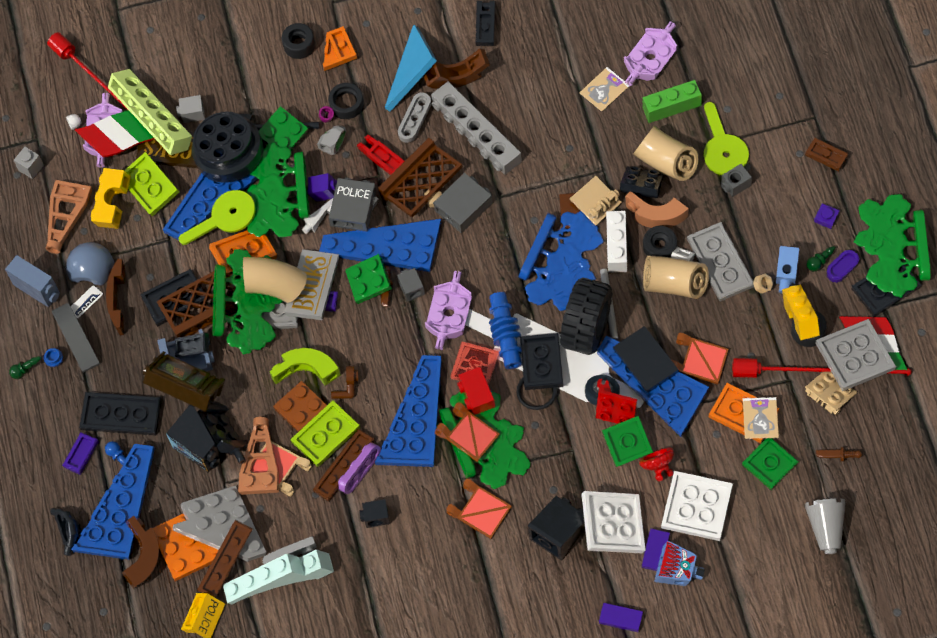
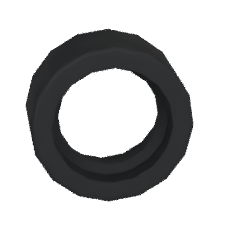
M341 83L332 88L329 93V106L333 109L336 117L340 119L355 118L363 110L364 99L358 86L352 83ZM347 93L356 96L357 102L352 107L344 109L336 106L335 101L340 95Z

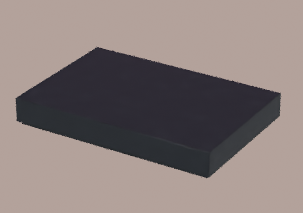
M902 265L899 268L900 273L907 270L906 265ZM905 273L903 277H908V273ZM866 277L852 285L851 289L873 317H876L920 289L921 284L916 279L917 287L914 290L905 291L901 298L894 296L892 292H883L877 285L868 281Z
M191 269L140 294L157 327L168 322L157 301L196 281L197 279ZM199 285L197 291L203 292L202 288ZM186 292L182 294L181 300L190 302L192 293ZM196 295L193 303L203 304L205 296ZM169 301L163 304L165 309L173 311L175 302ZM179 303L176 312L186 313L188 305Z
M645 326L613 346L615 353L646 393L679 372V369Z
M558 333L521 336L520 343L525 390L563 387Z

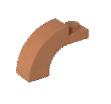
M631 191L625 196L626 207L631 212H635V221L643 226L650 228L665 226L669 228L680 224L688 218L689 208L676 198H673L665 205L653 206L644 202Z

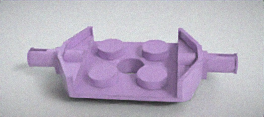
M670 21L665 29H645L643 37L630 54L624 57V63L630 72L629 77L625 80L627 85L632 86L633 82L639 78L646 81L656 79L677 50V44L670 35L676 27L674 23ZM648 54L655 55V58L649 60L646 58V56Z
M102 93V103L86 110V126L108 116L123 112L122 109L109 103V93H106V95ZM85 141V144H83L84 150L91 155L97 156V167H104L105 158L107 157L103 158Z
M454 271L451 282L434 286V295L425 327L431 334L437 336L436 349L440 347V350H443L445 340L457 338L463 335L472 293L459 283L462 275L460 271H458V274L457 271ZM451 309L454 311V314L448 317L444 315V312Z

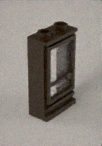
M164 351L158 357L155 356L150 365H146L143 371V375H145L144 384L203 411L207 410L210 401L214 402L216 396L221 395L225 382L224 378L218 379L214 375L211 376L206 371L168 354L165 355L166 352Z

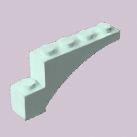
M314 550L302 557L285 554L224 584L223 588L227 603L234 604L273 588L306 580L320 579L334 572L329 553Z

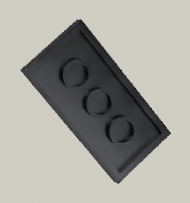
M85 392L79 428L84 431L156 435L162 399L161 397Z

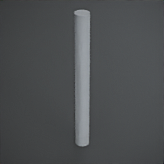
M601 269V282L610 285L607 269ZM611 302L608 315L610 338L618 340L613 302Z

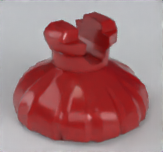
M671 447L656 450L641 458L639 464L643 469L655 471V479L662 481V471L665 470L668 477L673 475V471L669 469L668 464L673 459L674 450Z

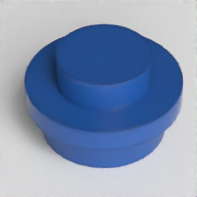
M55 348L48 349L44 354V362L50 367L60 365L63 360L61 351Z

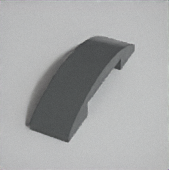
M69 303L52 310L82 372L84 373L100 365Z

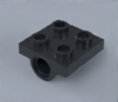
M627 166L620 183V190L624 193L631 191L635 195L641 193V196L658 199L664 173L655 169L646 170L640 169L637 166Z

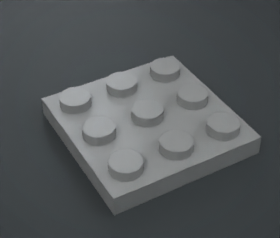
M869 319L817 339L815 343L842 391L894 371L896 368Z

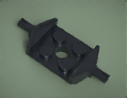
M210 401L206 411L199 409L197 413L216 447L221 453L235 455L239 464L245 463L246 459L241 449L248 443V440H240L237 432L234 431L229 418L225 415L229 407L217 401Z

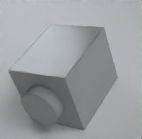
M200 95L179 99V106H176L178 117H182L183 123L205 119L204 106Z
M24 147L14 159L18 171L31 179L44 166L40 156L27 147Z

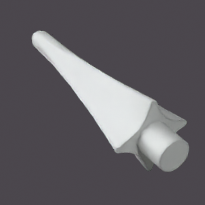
M333 198L311 214L310 218L304 219L306 224L302 231L305 234L310 230L315 233L326 215L327 209L332 204Z

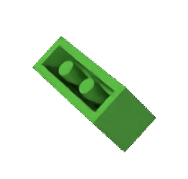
M693 80L643 97V110L648 122L651 123L701 106L702 95L696 81Z

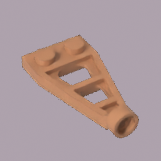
M59 180L55 181L50 195L47 251L54 254L60 253L63 242L87 207L92 192L91 186ZM61 201L75 203V207L70 214L59 213V203ZM57 219L68 221L63 231L54 229Z
M256 417L253 419V431L245 453L246 462L242 464L239 473L238 492L240 495L279 492V471L268 429L269 419L266 417ZM256 442H266L265 453H254ZM265 459L267 461V472L251 473V467L255 460Z

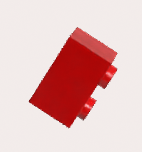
M481 367L458 375L459 382L457 386L460 393H464L466 396L464 403L467 410L471 409L473 415L495 408L494 398Z

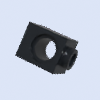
M386 499L362 503L363 510H359L361 522H365L366 528L390 524Z

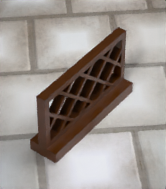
M428 138L378 187L382 199L386 202L389 200L413 218L463 166L456 159L437 147L432 139ZM436 152L441 155V160L431 161V157ZM444 164L455 165L452 170L444 171ZM441 165L442 171L431 172V166ZM428 166L429 173L418 174V170L421 167ZM442 176V180L439 183H432V177ZM429 177V184L419 185V178ZM409 179H416V185L406 186V182ZM420 189H429L427 195L419 196ZM416 190V197L406 198V191ZM403 191V198L395 199L392 197L396 192ZM416 201V206L412 210L406 207V202Z
M214 271L157 301L176 338L194 335L200 329L203 330L213 324V307L206 306L208 298H213V294H210L212 286H214ZM226 282V289L235 291L236 286ZM203 283L208 284L207 293L197 291L199 285ZM186 292L192 293L190 302L181 300L182 294ZM196 295L205 296L203 305L193 303ZM169 301L175 302L173 311L165 309L163 304ZM225 301L226 315L229 316L238 311V306L235 302ZM179 303L188 305L186 314L176 312ZM191 307L201 308L198 315H189ZM175 315L184 317L181 324L177 326L173 324Z

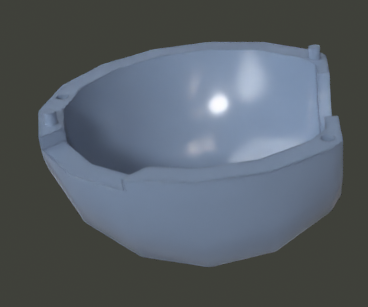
M87 242L76 246L70 252L66 262V272L72 282L84 280L92 282L94 285H104L108 281L114 266V260L109 250L103 245Z

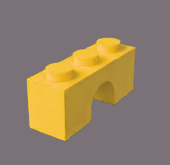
M104 168L103 173L100 175L99 190L96 192L95 206L91 211V221L98 227L119 229L123 211L117 206L111 205V200L116 194H127L131 176L124 170Z
M790 286L789 288L782 289L784 308L789 318L794 319L795 330L800 340L820 336L817 315L802 286Z

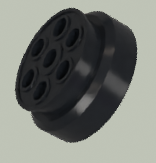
M227 111L215 113L204 119L195 130L192 156L199 171L212 181L228 183L240 180L255 170L263 156L264 144L257 127L249 119L237 113Z

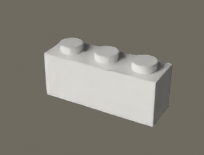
M606 211L608 273L627 272L625 211Z

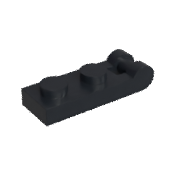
M490 0L489 2L477 1L476 46H494L495 0Z

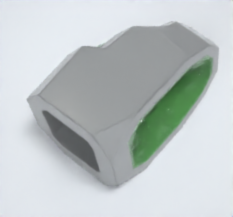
M336 125L325 132L317 143L318 148L327 154H336L344 141L346 128Z

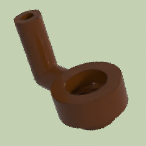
M346 366L347 391H331V399L354 398L355 381L359 380L358 370H355V366Z

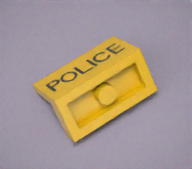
M196 593L181 630L186 633H196L203 638H211L225 603L208 593Z

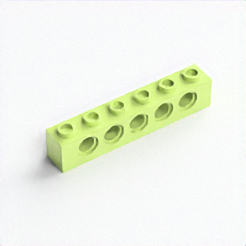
M130 69L111 74L108 88L170 155L189 149L192 135Z

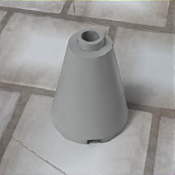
M836 499L813 501L811 506H809V502L805 503V509L820 551H825V554L837 553V550L841 549L845 499H841V502H836Z

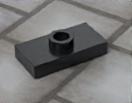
M208 333L175 339L176 358L209 353Z

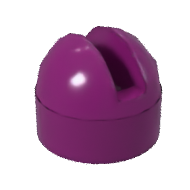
M325 106L320 109L319 118L321 121L329 122L333 119L334 111L332 108ZM325 111L329 112L327 118H324Z

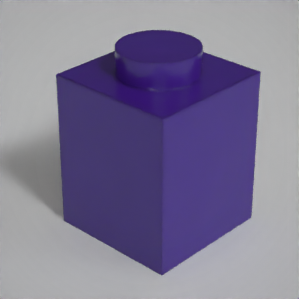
M329 173L308 177V195L316 202L332 199L337 185L336 179Z

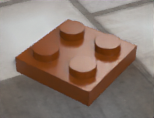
M300 381L273 407L299 432L327 405L308 386Z

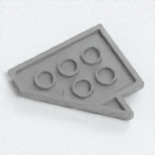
M236 486L181 503L180 507L186 521L174 524L172 527L173 531L219 550L236 519L253 528L238 558L248 562L266 555V550Z

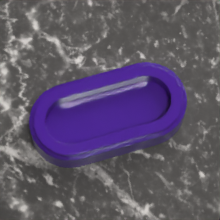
M852 250L842 252L827 267V278L836 283L845 279L858 266V254Z

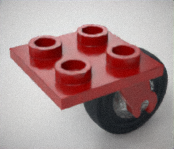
M596 375L587 381L585 397L591 404L597 406L595 418L617 424L635 417L638 399L619 395L620 387L614 378L607 375Z

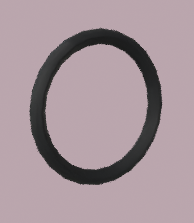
M524 377L517 385L516 393L519 402L531 410L547 408L554 402L557 396L556 387L553 388L552 398L546 404L532 406L527 404L521 397L520 390L524 383Z

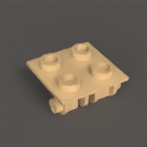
M597 176L570 198L595 226L606 217V211H613L622 203L618 198L620 196L617 190H610Z
M822 372L805 387L807 396L814 399L816 403L823 401L821 406L824 407L826 405L825 409L835 415L840 412V408L857 394V391L853 388L842 391L832 372Z

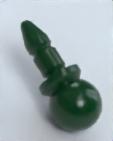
M829 247L821 254L816 253L815 256L810 257L806 263L807 268L812 272L820 270L821 266L826 263L825 260L829 255L833 254L836 247Z
M33 357L25 363L21 361L19 364L12 365L9 369L10 376L13 379L22 378L24 373L27 374L29 372V368L40 361L41 357Z

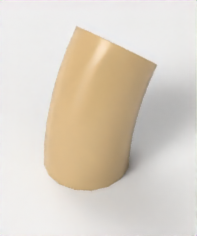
M653 126L633 153V155L649 166L679 181L689 179L694 174L698 165V154L693 147L672 138L655 126Z
M647 256L643 271L645 291L673 294L698 299L704 294L709 281V271L705 264L668 257Z
M243 257V276L246 293L265 294L289 303L295 300L304 289L307 274L299 268L275 259Z

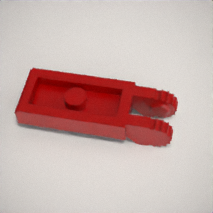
M370 135L365 137L367 143L372 146L370 149L361 142L357 144L358 149L389 175L405 162L383 143L375 140Z

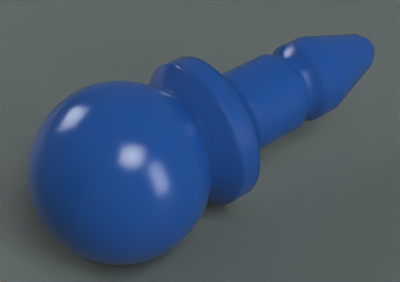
M108 442L105 446L106 454L113 457L114 461L118 459L121 465H123L126 459L122 455L124 451L120 450V445L117 442Z

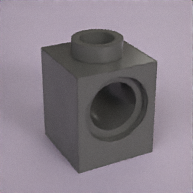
M739 164L722 175L721 186L726 193L729 192L734 197L751 186L752 177L743 165ZM732 180H738L739 182L733 183Z
M415 268L411 270L406 269L397 275L399 285L407 302L425 295L424 287Z

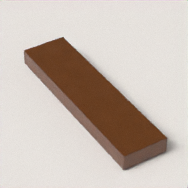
M358 429L313 488V492L330 502L339 490L338 481L340 477L347 472L351 463L361 454L363 447L369 443H374L375 439Z
M235 519L197 589L199 592L217 597L253 528Z

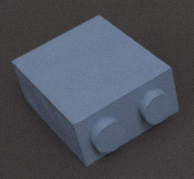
M18 255L6 267L5 271L13 285L45 306L49 307L58 299L60 292L53 278Z

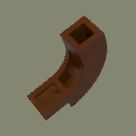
M480 48L459 63L445 65L436 62L426 72L424 79L427 87L439 89L447 81L454 88H458L480 78V72L490 66L485 50Z
M132 516L126 521V524L139 542L140 556L122 574L134 589L143 583L154 570L159 555V544L153 528L145 532V525L141 519H136L135 516Z

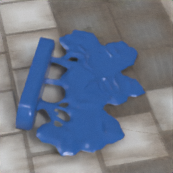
M582 211L576 214L571 212L563 213L561 216L563 227L555 232L552 228L555 224L556 216L551 213L546 215L518 277L528 280L532 271H535L538 278L536 281L527 284L525 287L526 293L529 296V302L542 305L552 299L553 304L558 310L564 311L576 281L583 277L592 280L596 279L593 272L589 270L590 264L588 260L582 258L581 254L584 251L597 248L603 243V239L598 232L597 225L595 226ZM563 232H571V235L568 237L560 236V234H564ZM549 237L556 238L559 244L557 250L552 253L543 249ZM542 253L547 256V266L537 268L535 264ZM544 274L547 278L543 279L541 275Z

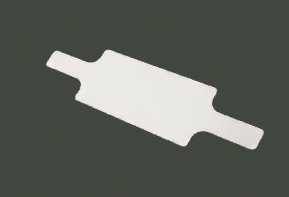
M469 309L465 325L492 338L491 326L489 324L491 319ZM519 314L513 315V317L518 319L516 324L520 326L518 332H521V336L557 333ZM558 333L563 387L557 388L585 402H589L585 397L587 381L596 375L610 376V366L597 355V351L592 355H586L564 349L561 346V337ZM519 337V338L516 339V340H517L518 346L521 347L520 337ZM495 346L492 352L499 353L501 348ZM498 355L497 359L503 362V358ZM521 365L517 369L523 371V365ZM615 379L620 387L619 395L638 399L637 408H640L644 400L629 385ZM598 387L595 389L596 393L599 392Z

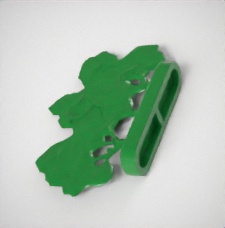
M275 142L268 144L264 149L259 165L250 173V175L259 179V183L251 185L247 190V194L251 196L256 207L255 216L247 229L250 234L261 237L269 229H272L278 237L292 236V231L296 230L299 226L298 221L291 215L294 208H298L301 219L310 218L304 152L294 154L295 166L291 168L286 163V160L291 155V149L279 147ZM276 164L283 165V169L286 170L282 171L277 169ZM288 173L295 174L296 186H284L283 178ZM297 190L296 204L287 202L290 191Z
M901 194L888 195L881 206L878 202L871 199L866 200L859 206L861 220L869 226V229L860 231L853 242L860 247L863 246L868 254L879 256L877 263L870 267L866 279L872 284L877 285L883 292H892L894 296L901 298L905 291L914 290L917 287L916 279L910 275L911 269L914 266L918 267L919 279L921 281H930V262L924 211L915 210L913 212V222L907 221L905 215L910 210L911 204L903 199ZM909 227H914L915 241H908L903 231ZM916 246L917 258L915 260H908L903 255L904 247ZM908 264L909 266H906L907 270L900 273L899 268L902 265ZM905 273H908V277H903Z
M234 249V253L226 258L227 264L233 270V274L230 277H226V267L224 265H215L212 333L213 336L221 337L224 334L225 322H228L232 326L233 331L228 334L227 343L231 347L239 348L242 354L245 355L250 354L253 349L260 350L265 347L266 343L271 342L276 337L272 325L262 318V313L271 312L275 308V304H280L283 300L265 294L245 292L243 257H251L247 250ZM265 255L264 257H262V258H269V259H271L268 255ZM237 275L241 276L240 279H235ZM226 282L236 286L231 297L225 296ZM225 301H232L237 304L238 311L234 316L225 314ZM236 320L241 322L244 325V328H238L237 326H235L237 325V322L233 321Z
M459 391L458 394L453 395L450 399L451 406L454 408L458 402L466 406L464 403V399H466L465 394H461ZM491 391L495 401V408L475 416L500 435L478 462L471 459L469 455L452 443L451 445L466 478L476 475L474 463H478L483 468L480 475L481 482L490 485L492 489H496L506 485L508 472L523 476L530 467V461L525 452L513 447L514 443L522 439L524 427L519 425L513 426L505 419L499 421L494 419V415L500 407L501 396ZM449 408L439 410L442 423L452 431L462 417L455 420ZM488 459L489 461L485 463L482 460Z

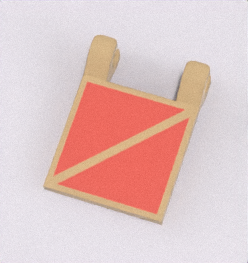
M272 442L279 471V490L291 497L295 491L290 484L285 483L286 479L296 465L305 471H309L312 465L308 459L300 457ZM266 444L259 453L266 452ZM265 459L253 462L251 473L268 471Z

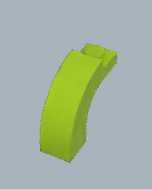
M310 348L294 349L282 354L283 363L276 364L269 371L275 384H278L291 374L303 370L316 374L324 386L341 376L338 366L328 355Z

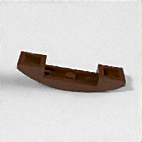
M118 259L107 281L106 303L108 313L119 335H124V317L121 310H117V284H125V265L122 259Z

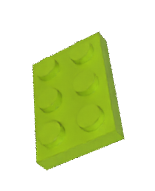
M146 152L124 170L131 176L128 187L129 191L152 217L180 192Z
M332 401L291 438V442L319 467L360 429V425Z

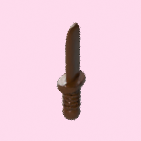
M385 266L390 281L391 268L389 266ZM390 290L381 294V304L383 307H388Z
M841 447V450H816L817 457L840 458L841 462H844V458H860L862 456L861 451H845V447Z

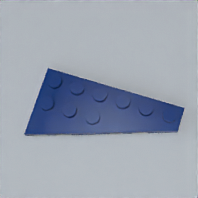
M201 173L163 228V232L179 240L181 234L199 225L211 216L212 207L222 194L232 190L243 191L258 178L249 174L234 182L221 183L212 181Z
M441 219L370 228L367 232L356 230L323 235L319 252L339 254V258L355 261H364L379 254L384 265L406 269L415 268V270L430 272L442 221Z
M606 336L597 350V355L682 437L709 391V387L678 372L646 393L613 350V346L619 342Z
M421 356L411 384L406 390V395L391 424L388 436L383 442L381 452L376 458L375 465L434 467L441 356Z
M133 445L123 462L118 475H115L112 485L105 492L93 512L91 520L81 532L77 543L72 547L71 550L73 552L130 560L135 536L126 524V521L132 516H135L136 519L140 518L155 450L153 446Z

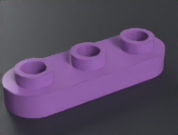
M369 443L363 447L361 454L351 463L347 472L340 477L338 481L340 491L345 494L353 492L373 466L377 456H379L381 448L378 445Z

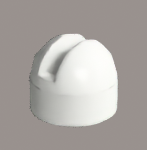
M72 114L66 117L72 130L80 126L81 118L78 115Z

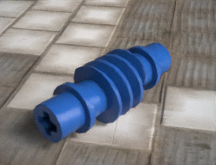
M496 292L489 296L491 303L489 312L494 317V319L489 321L494 340L493 344L501 348L499 356L503 358L505 369H515L522 365L520 358L522 349L518 346L516 340L521 337V332H518L520 326L516 324L518 319L511 317L512 305L508 303L506 293Z

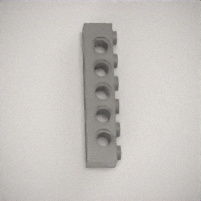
M448 81L431 94V104L434 109L441 111L448 123L452 122L459 134H464L468 138L469 143L473 147H477L481 155L485 159H489L497 171H501L506 175L522 162L521 152Z

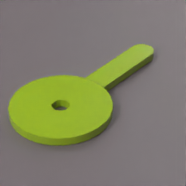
M707 102L704 105V111L714 138L705 146V164L712 172L718 175H723L739 164H742L745 168L749 158L746 144L734 135L725 134L715 104ZM723 153H729L730 156L724 157Z
M232 190L222 194L212 207V217L181 234L179 242L182 245H187L217 227L229 233L243 230L252 222L255 216L256 207L253 199L249 194L240 190ZM236 209V213L231 214V210Z

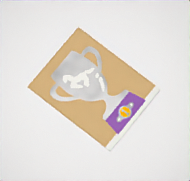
M606 67L579 93L600 111H603L629 85Z
M776 397L743 398L745 439L779 438Z

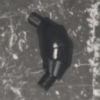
M52 508L50 514L55 516V521L65 545L64 555L71 556V549L79 536L80 524L71 512L61 508Z

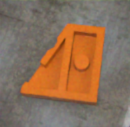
M344 26L326 33L324 71L357 59Z

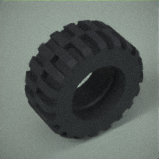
M584 277L576 281L569 296L561 326L560 343L564 349L586 355H592L596 352L605 331L612 302V287L609 284Z

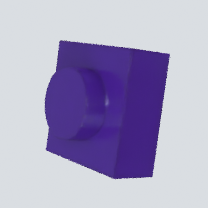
M821 204L814 222L832 229L840 210Z

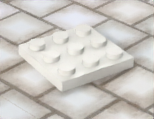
M674 471L661 528L720 541L733 483Z
M584 491L582 493L588 551L643 553L646 551L639 494Z

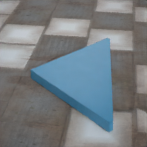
M413 25L385 105V109L389 112L437 62L424 36L416 25Z

